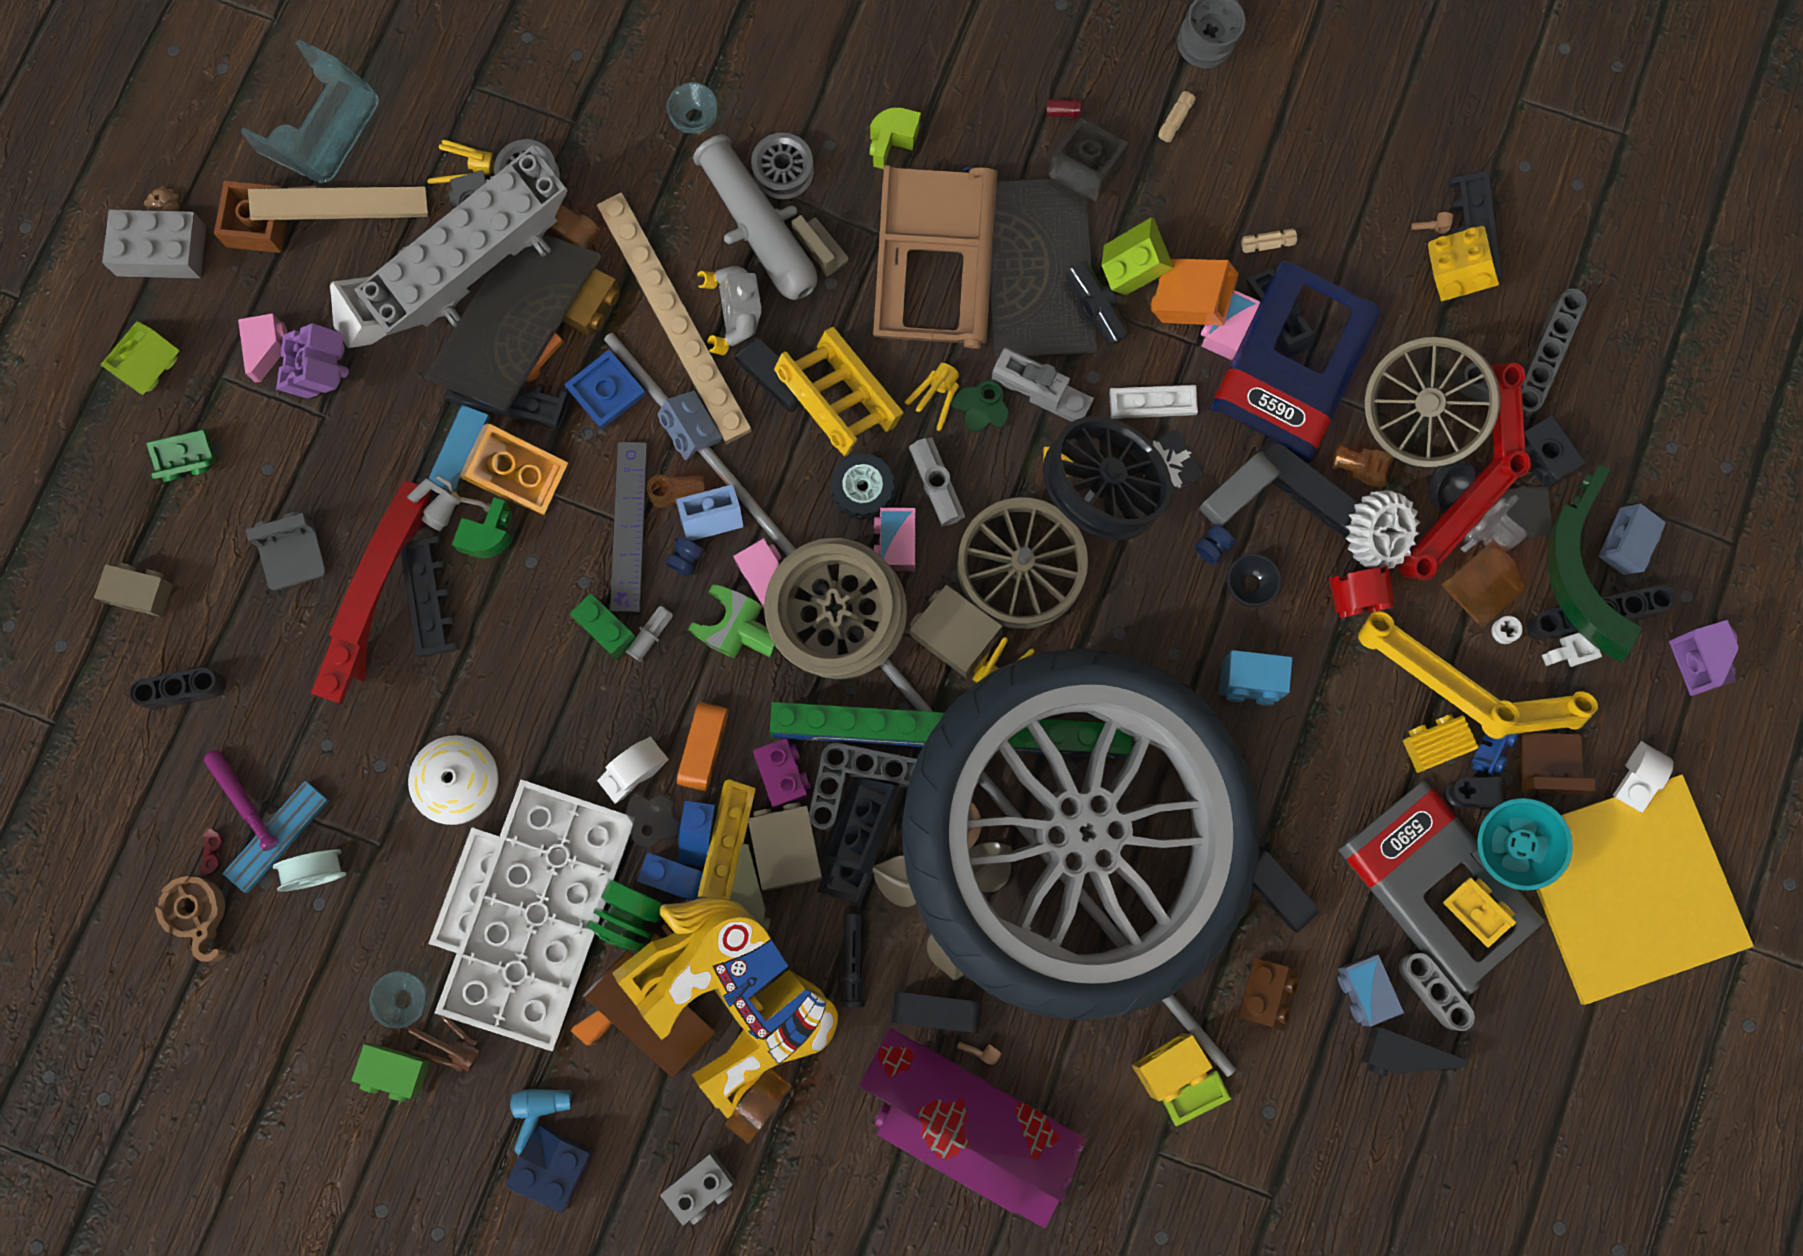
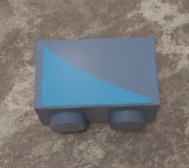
M1369 955L1338 968L1340 976H1338L1339 985L1345 994H1349L1353 1005H1350L1352 1015L1358 1023L1361 1022L1362 1026L1371 1027L1404 1013L1379 955Z

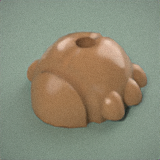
M161 186L148 195L144 205L147 207V211H178L179 195L174 194L173 189Z

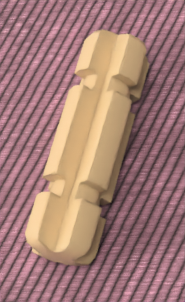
M1188 91L1181 93L1178 102L1174 105L1165 120V124L1162 125L1158 137L1165 142L1172 141L1176 131H1178L1188 111L1194 104L1195 96L1193 94H1190Z
M1292 228L1284 230V233L1274 231L1257 234V237L1254 235L1244 236L1241 240L1242 250L1244 253L1255 252V249L1262 251L1280 248L1283 244L1285 247L1293 246L1297 242V233Z

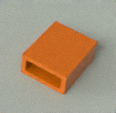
M1171 259L1174 269L1159 277L1157 292L1151 302L1152 312L1162 323L1224 326L1238 278V272L1229 260Z

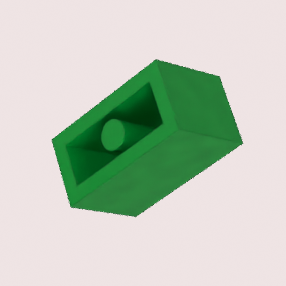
M591 593L570 613L573 619L616 660L625 653L636 638Z

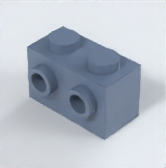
M1642 504L1620 508L1599 553V557L1623 575L1644 572L1650 563V558L1656 544L1661 539V533L1666 522Z

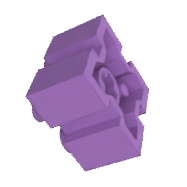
M312 323L300 328V332L294 330L284 334L281 357H284L283 366L279 367L276 389L307 399L319 395L320 392L326 393L337 389L341 377L346 378L349 373L348 367L337 364V360H340L344 354V333Z

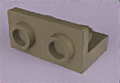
M800 215L792 221L793 235L827 277L848 263V256L817 218L806 222Z

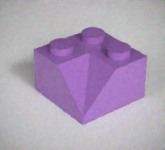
M1728 620L1693 630L1669 641L1690 696L1736 682L1734 676L1735 668L1732 662L1739 647L1737 644V634L1730 626Z

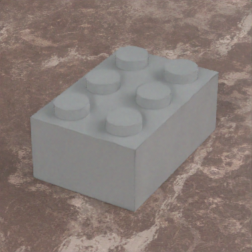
M109 210L102 263L116 276L201 278L206 225L194 212Z

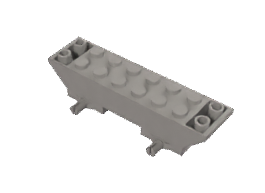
M533 145L495 176L489 177L490 180L487 179L483 186L409 246L403 247V250H400L398 255L354 289L386 334L390 335L421 324L427 327L437 318L443 316L447 317L453 327H458L459 324L457 322L460 324L463 322V319L454 309L459 300L470 292L468 287L503 258L510 253L515 256L525 247L534 245L542 257L547 255L546 252L550 253L551 248L542 237L547 229L558 221L555 215L568 190Z

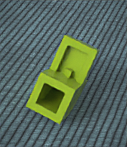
M890 108L882 111L873 119L870 125L872 143L869 155L873 156V167L884 169L892 145L909 150L914 149L921 126V113L905 108Z

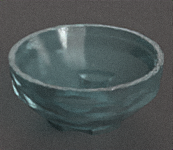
M682 84L672 91L668 98V116L673 125L683 132H702L708 129L716 119L718 111L716 97L708 87L702 84ZM691 109H698L702 112V116L697 121H690L686 118L687 112Z
M404 971L388 973L381 977L372 988L369 1001L370 1009L374 1018L386 1027H407L416 1022L425 1011L427 1005L426 988L419 978L411 973ZM402 990L409 992L411 995V1003L405 1009H400L395 1004V996Z

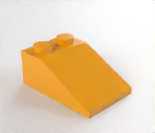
M491 424L483 425L459 478L544 515L568 462Z

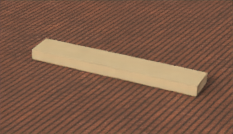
M425 187L248 189L251 220L428 217Z

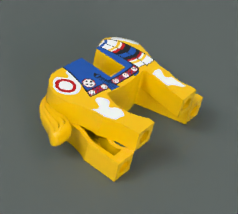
M700 898L684 903L664 904L660 907V915L675 933L660 940L650 942L612 974L617 983L637 1006L642 1017L661 1040L670 1034L677 1016L689 1002L703 993L711 990L716 991L744 1030L727 1053L696 1071L692 1076L713 1105L719 1108L728 1119L735 1113L742 1095L759 1080L764 1071L778 1064L812 1055L824 1049L836 1031L838 1023L837 1010L816 985L790 970L785 972L756 997L753 995L787 968L788 965L765 929L740 903L722 898ZM655 984H657V986L646 996L649 989Z

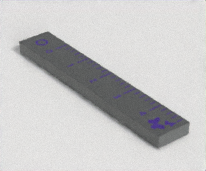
M618 442L611 613L641 614L648 444L642 442Z

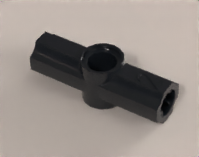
M1087 261L1076 264L1064 274L1079 298V307L1083 316L1088 321L1095 323L1108 346L1117 344L1131 333L1116 309L1117 301L1114 293L1109 287L1102 286Z

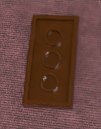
M627 949L583 996L673 1078L713 1036L715 1031L686 1005L677 1016L670 1034L661 1040L642 1017L637 1006L617 983L612 974L634 956ZM655 984L649 989L646 996L657 986V984Z

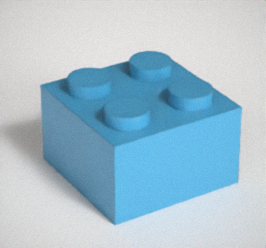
M1232 650L1221 661L1219 695L1227 696L1226 700L1232 702H1244V699L1247 698L1256 699V704L1274 705V702H1278L1290 692L1292 657Z

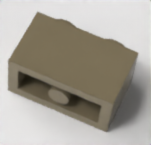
M118 563L117 567L105 564L94 596L95 599L109 605L158 617L163 616L173 586L172 583L163 579L164 574L146 569L145 574L135 572L136 567L124 563Z

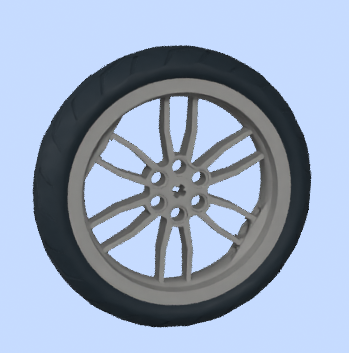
M1087 648L1049 651L1022 658L990 673L958 697L932 730L918 756L909 779L902 823L903 853L909 886L925 924L951 962L985 991L1008 1004L1038 1015L1073 1020H1094L1113 1017L1149 1007L1172 996L1185 984L1202 973L1222 951L1239 923L1252 892L1260 850L1257 800L1250 774L1239 747L1216 713L1197 693L1178 678L1136 658ZM1087 712L1106 722L1091 753L1080 793L1076 789L1062 755L1041 727L1039 720L1061 713ZM1025 727L1029 729L1049 762L1059 789L1054 794H1051L1032 776L1009 744L1008 740ZM1116 729L1134 737L1136 742L1122 770L1109 787L1103 789L1101 788L1105 759ZM1148 744L1163 750L1175 767L1188 800L1186 802L1150 804L1119 813L1116 803L1137 773ZM998 750L1001 751L1019 781L1046 808L1047 814L1043 820L1015 817L973 820L969 818L971 800L978 780L988 762ZM1095 796L1099 798L1101 803L1100 809L1097 812H1094L1091 808V800ZM1064 799H1068L1071 803V810L1067 815L1061 810V803ZM1190 809L1192 819L1191 838L1155 840L1132 835L1133 828L1131 822L1161 811ZM1112 822L1117 825L1118 829L1116 836L1113 838L1108 833V827ZM995 825L1034 829L1035 843L1004 854L971 857L969 855L967 831L971 827ZM1052 827H1055L1059 833L1058 840L1055 843H1051L1048 837V832ZM1081 827H1084V831L1087 833L1086 838H1083V834L1079 832ZM1125 844L1157 848L1192 845L1190 861L1183 884L1166 913L1148 884L1121 857L1120 851ZM1099 850H1102L1105 854V861L1101 866L1096 863L1095 858ZM1048 852L1051 861L1028 894L1016 925L1001 919L982 893L974 875L973 867L978 864L1013 862ZM1072 852L1076 858V863L1073 868L1069 869L1065 860L1067 855ZM1114 871L1133 887L1156 919L1157 923L1141 937H1138L1118 904L1108 877ZM1089 872L1105 910L1126 938L1127 944L1100 953L1074 954L1061 948L1060 945L1075 915L1085 874ZM1060 875L1066 876L1061 909L1050 937L1044 938L1030 931L1031 927L1029 925L1043 897Z

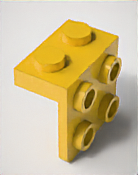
M1484 226L1472 227L1452 235L1441 236L1428 243L1433 275L1441 302L1499 285Z

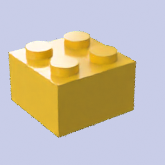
M1186 1033L1180 1034L1132 1064L1133 1069L1150 1097L1158 1101L1165 1100L1166 1103L1181 1095L1180 1088L1186 1084L1191 1083L1192 1086H1195L1208 1078L1206 1072L1213 1068L1194 1036Z

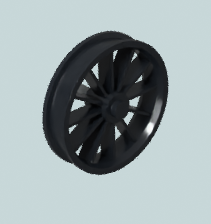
M1088 416L1071 422L1049 447L1044 458V481L1053 502L1071 522L1095 536L1110 540H1128L1138 537L1152 526L1170 503L1172 482L1163 457L1145 436L1118 420L1102 416ZM1091 438L1099 440L1100 451ZM1075 439L1079 444L1080 448L1073 444L1070 440ZM1111 445L1122 451L1118 459L1112 457ZM1061 454L1065 455L1073 462L1062 460ZM1127 454L1136 464L1125 467L1121 460ZM1143 472L1147 480L1133 477L1132 475ZM1066 475L1082 478L1084 480L1070 483ZM1090 488L1084 498L1079 495L1078 491ZM1142 493L1152 495L1153 501ZM1099 497H1104L1105 513L1092 506ZM1116 505L1125 519L1117 518ZM1136 508H1138L1147 516L1141 518Z

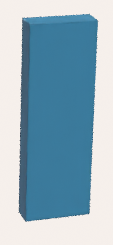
M464 405L461 406L429 476L430 480L449 490L446 484L436 479L435 476L438 474L450 481L452 490L458 491L463 480L459 478V475L483 425L488 424L490 420L488 414Z

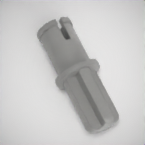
M659 606L645 626H640V633L625 652L641 662L654 642H659L658 637L672 619V613Z

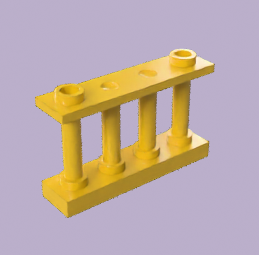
M831 327L824 331L817 345V350L795 362L785 351L781 354L774 370L779 379L789 387L827 434L833 446L839 449L845 457L856 443V435L877 423L888 432L895 428L904 412L836 329ZM823 359L828 360L836 371L811 383L802 370ZM841 380L845 381L853 393L829 405L820 392ZM858 402L863 403L871 414L847 427L837 414Z

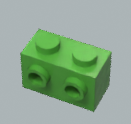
M374 1043L364 1044L351 1081L361 1084L359 1089L363 1091L378 1093L379 1090L390 1093V1099L407 1102L408 1098L419 1097L430 1060Z

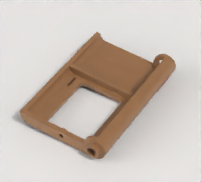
M884 165L873 336L887 339L964 343L965 348L971 349L981 348V344L987 342L998 172L996 170L973 168L969 170V173L901 169ZM910 250L957 252L963 255L958 329L908 328L903 325L907 254Z

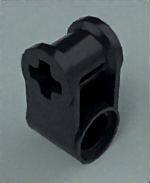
M1462 777L1457 781L1447 784L1444 790L1445 800L1448 804L1457 808L1493 810L1498 805L1506 802L1505 778ZM1459 788L1460 791L1465 792L1466 796L1463 793H1459Z

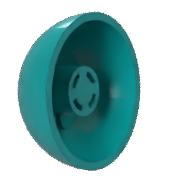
M1521 798L1506 801L1488 813L1479 828L1477 848L1483 866L1497 881L1514 889L1536 890L1552 884L1562 876L1572 857L1573 842L1567 823L1555 809L1537 800Z

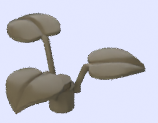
M989 842L969 849V855L977 857L1004 854L1013 850L1006 844ZM904 855L874 866L873 874L881 892L890 902L902 907L916 904L906 875ZM1011 862L978 864L974 866V875L981 891L995 892L1000 890L1009 879ZM931 934L927 941V951L932 962L953 980L962 977L964 973L951 962Z

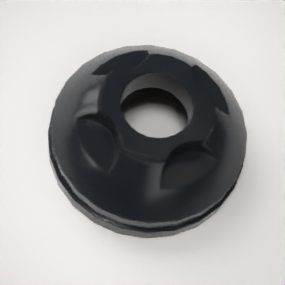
M1462 460L1438 466L1428 480L1429 496L1432 504L1442 511H1447L1476 479L1474 467Z
M1247 554L1233 562L1229 568L1226 583L1228 591L1235 601L1247 607H1259L1275 598L1281 586V577L1277 566L1272 560L1260 554ZM1252 576L1256 578L1259 584L1258 589L1254 592L1246 591L1242 585L1244 577Z

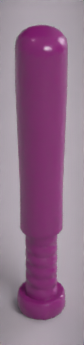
M218 750L208 752L204 757L205 764L236 807L243 820L250 824V827L258 836L261 850L265 852L276 847L279 843L277 837L268 832L260 817H258L259 812L222 753Z

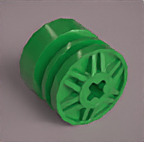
M609 879L601 894V898L610 904L611 907L609 911L595 908L593 911L594 914L605 920L603 924L589 920L586 927L592 930L600 939L624 950L628 949L639 952L647 945L636 940L638 934L649 939L653 936L647 929L642 927L644 921L659 924L662 917L660 915V907L664 903Z

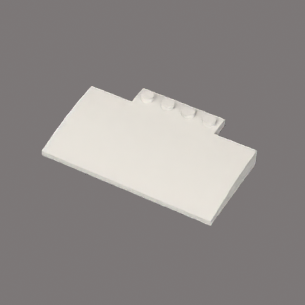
M520 780L500 837L471 828L428 943L457 953L435 1014L553 1051L595 934L586 926L589 920L595 922L600 920V916L594 914L593 911L595 908L603 909L606 902L601 898V894L608 880H614L635 818Z

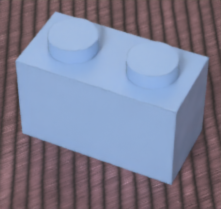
M733 484L676 499L681 523L688 541L743 528L740 505Z

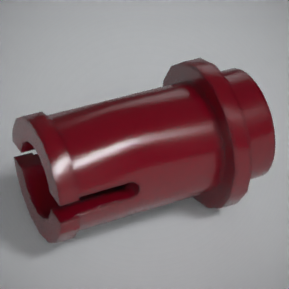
M1073 97V100L1048 98L1047 117H1072V120L1080 118L1081 100H1076V97Z

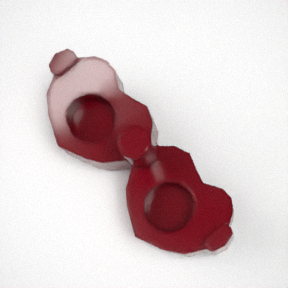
M208 829L204 834L206 839L204 843L205 850L203 851L204 855L200 867V872L204 876H210L221 866L215 852L222 847L224 841L221 834L214 829Z

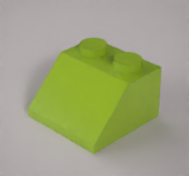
M1154 218L1147 219L1104 245L1102 268L1112 291L1128 295L1174 269Z
M136 321L100 365L131 388L144 395L146 391L150 392L156 387L159 382L158 377L163 370H168L177 361L176 355L179 350L151 328Z

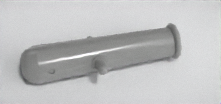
M721 134L704 141L693 155L694 163L702 166L738 225V229L725 234L724 241L727 244L735 243L741 239L748 241L773 284L786 298L797 300L809 295L817 285L816 269L784 223L785 220L797 214V208L791 205L781 210L774 209L731 148L729 136Z

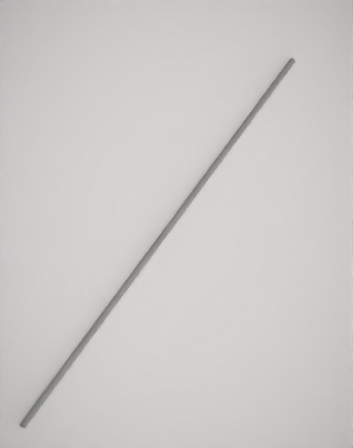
M614 333L608 334L604 338L605 342L660 407H662L666 399L669 398ZM710 447L698 450L727 486L733 484L737 498L785 555L788 556L796 550ZM823 581L816 587V591L820 596L825 595L829 590V587ZM835 599L834 607L831 609L838 616V611L843 610V606L837 604ZM858 627L851 631L859 642L863 639L864 631L862 628ZM889 658L880 665L917 711L933 712ZM983 771L978 783L1007 817L1023 818ZM1015 826L1030 845L1035 843L1034 830L1032 828ZM1048 852L1039 854L1048 865L1051 861ZM1060 875L1059 879L1065 885L1066 876ZM1082 888L1078 900L1079 903L1117 948L1126 945V938ZM1172 995L1162 1000L1188 1032L1194 1036L1195 1040L1226 1077L1232 1075L1236 1068L1176 997Z

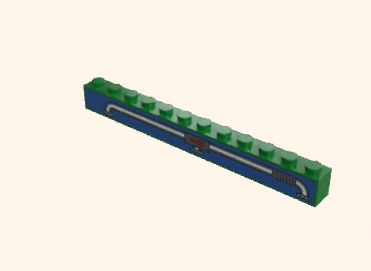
M772 702L770 738L923 747L930 733L945 713ZM1039 720L1041 727L1062 756L1090 758L1105 723ZM1027 727L1017 732L1008 740L1016 753L1044 755ZM1116 729L1106 759L1125 760L1131 752V736Z

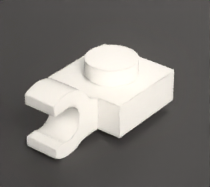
M1580 633L1560 639L1562 648L1542 655L1546 666L1567 659L1570 667L1602 657L1600 650Z

